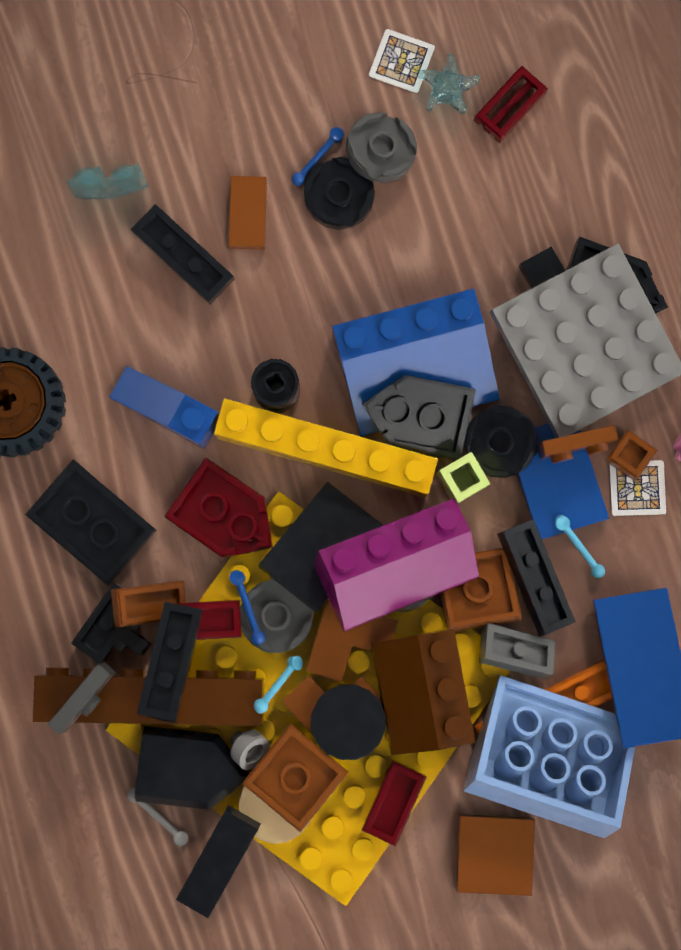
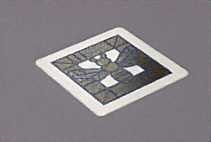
M386 29L369 76L418 93L435 46Z
M662 460L650 461L636 481L610 464L613 516L666 514L664 462Z

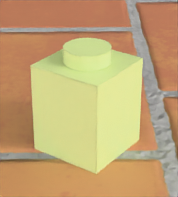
M472 452L442 468L436 474L449 498H455L457 504L490 485L489 480Z

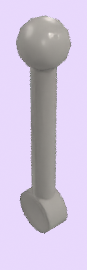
M135 788L128 791V800L132 803H138L174 836L176 845L184 846L189 840L187 831L178 830L149 803L135 802Z

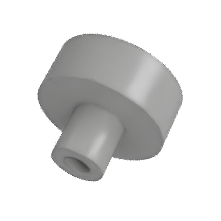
M248 730L244 733L237 731L231 737L233 746L230 755L242 769L250 770L267 753L270 744L257 730Z

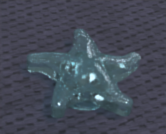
M453 53L447 55V65L441 72L436 70H420L418 73V78L426 80L433 89L426 105L427 111L430 112L435 105L443 103L450 104L461 114L467 112V106L462 100V93L477 85L480 81V76L476 74L468 77L459 74L458 65Z

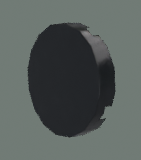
M337 157L331 158V160L324 163L321 162L313 168L306 179L304 197L306 208L314 220L324 227L341 230L352 228L364 221L372 210L375 190L373 181L359 175L350 165L348 158Z
M495 405L478 413L471 420L466 431L465 449L467 454L473 453L484 474L489 477L508 478L520 474L531 465L537 453L539 437L534 423L526 413L512 406Z
M340 684L328 689L317 700L311 713V731L316 743L326 754L340 760H357L369 755L380 744L385 732L386 715L380 700L370 690L357 684Z

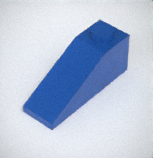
M128 366L124 369L109 396L110 399L205 449L214 433L219 413L214 409Z

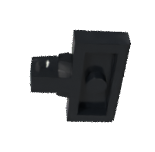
M115 582L110 586L71 642L73 646L99 664L107 660L114 648L122 653L127 646L140 656H144L152 645L151 642L137 633L141 626L140 624L115 627L111 589L123 588Z

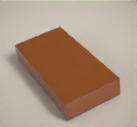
M231 176L229 249L265 250L267 177Z
M184 580L111 589L115 627L160 621L165 602L186 603Z

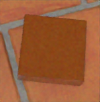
M627 429L605 461L636 481L658 450Z

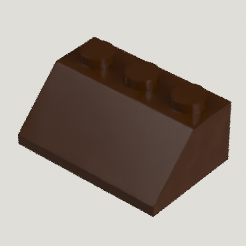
M454 629L438 630L371 643L382 708L386 715L385 724L391 755L436 751L475 743Z

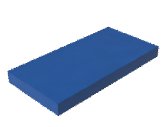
M667 588L593 600L622 749L681 739V650Z

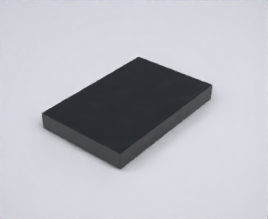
M74 459L25 514L107 586L112 584L157 531Z
M327 481L259 563L258 567L317 613L328 599L314 567L318 551L384 525Z

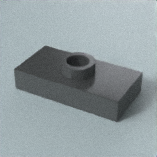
M488 623L482 628L479 663L547 680L553 676L556 641Z
M105 662L98 664L48 723V726L60 735L67 732L81 714L87 717L102 700L98 693L116 672Z

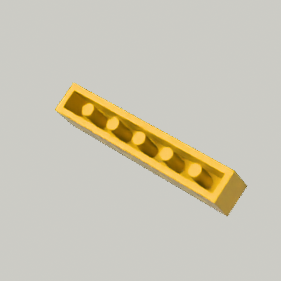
M225 398L214 431V435L219 440L424 498L429 494L438 458Z

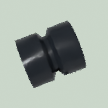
M269 359L263 361L255 368L251 376V388L257 403L264 410L275 413H283L290 410L300 397V383L296 370L290 363L282 359Z

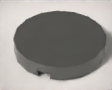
M377 112L364 115L354 123L346 139V154L350 165L359 175L374 182L387 183L397 181L403 177L411 168L417 153V142L413 131L403 120L397 117L395 119L388 117L387 113Z
M274 579L257 584L247 593L259 630L265 634V641L261 645L252 643V630L243 604H241V628L244 636L253 646L265 652L283 653L296 648L306 639L312 627L313 610Z

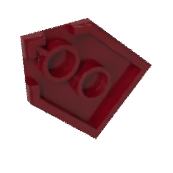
M208 458L203 460L164 516L222 558L273 548L265 497Z

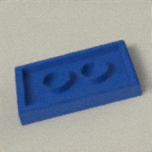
M548 423L535 427L539 437L538 444L542 441L555 439ZM578 430L573 434L581 433V430ZM537 449L531 465L520 474H517L531 520L534 519L542 540L565 533L554 525V520L559 515H564L570 520V528L572 530L610 519L586 449L572 452L573 459L554 464H552L551 458L540 460Z

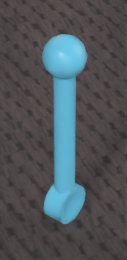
M564 515L557 516L554 520L555 527L566 533L591 567L592 576L595 578L603 577L605 575L604 566L596 563L572 531L570 520Z
M300 656L289 657L287 660L288 667L264 697L254 702V710L257 713H265L268 710L269 701L292 672L302 668L303 661Z

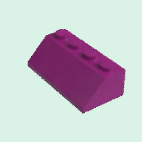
M455 498L319 550L314 562V567L344 632L479 577L471 530Z

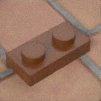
M615 425L542 441L538 444L540 460L551 458V462L554 464L573 459L572 452L586 449L587 455H594L608 451V444L618 440Z

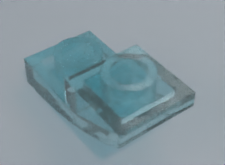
M139 163L134 166H121L114 170L112 176L108 178L105 177L100 166L94 169L87 167L76 172L73 176L74 178L67 181L69 188L75 197L79 199L100 200L116 198L149 187Z

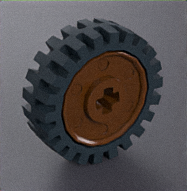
M0 348V456L5 457L30 455L32 451H39L44 448L43 445L46 442L50 443L55 437L53 435L55 431L60 430L62 426L61 419L65 417L66 413L64 407L66 395L63 392L62 388L64 387L57 374L44 360L19 348ZM11 395L16 401L11 403L12 409L9 410L3 404L8 403V396Z

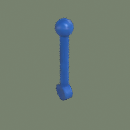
M335 127L331 129L330 138L300 172L292 175L291 181L293 185H303L305 176L332 145L343 140L344 132L341 128Z
M235 570L230 574V581L237 586L252 630L251 641L255 645H261L265 641V634L259 630L243 584L245 582V575L242 571Z

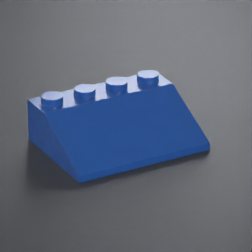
M475 289L332 326V335L360 437L380 432L362 403L404 375L474 388L476 392L472 408L500 400L485 325Z

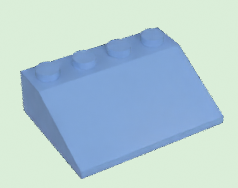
M499 675L471 756L463 791L601 838H606L621 828L635 747L622 749L616 715L614 713Z

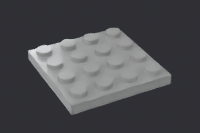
M619 243L489 311L555 438L571 435L681 375V361Z

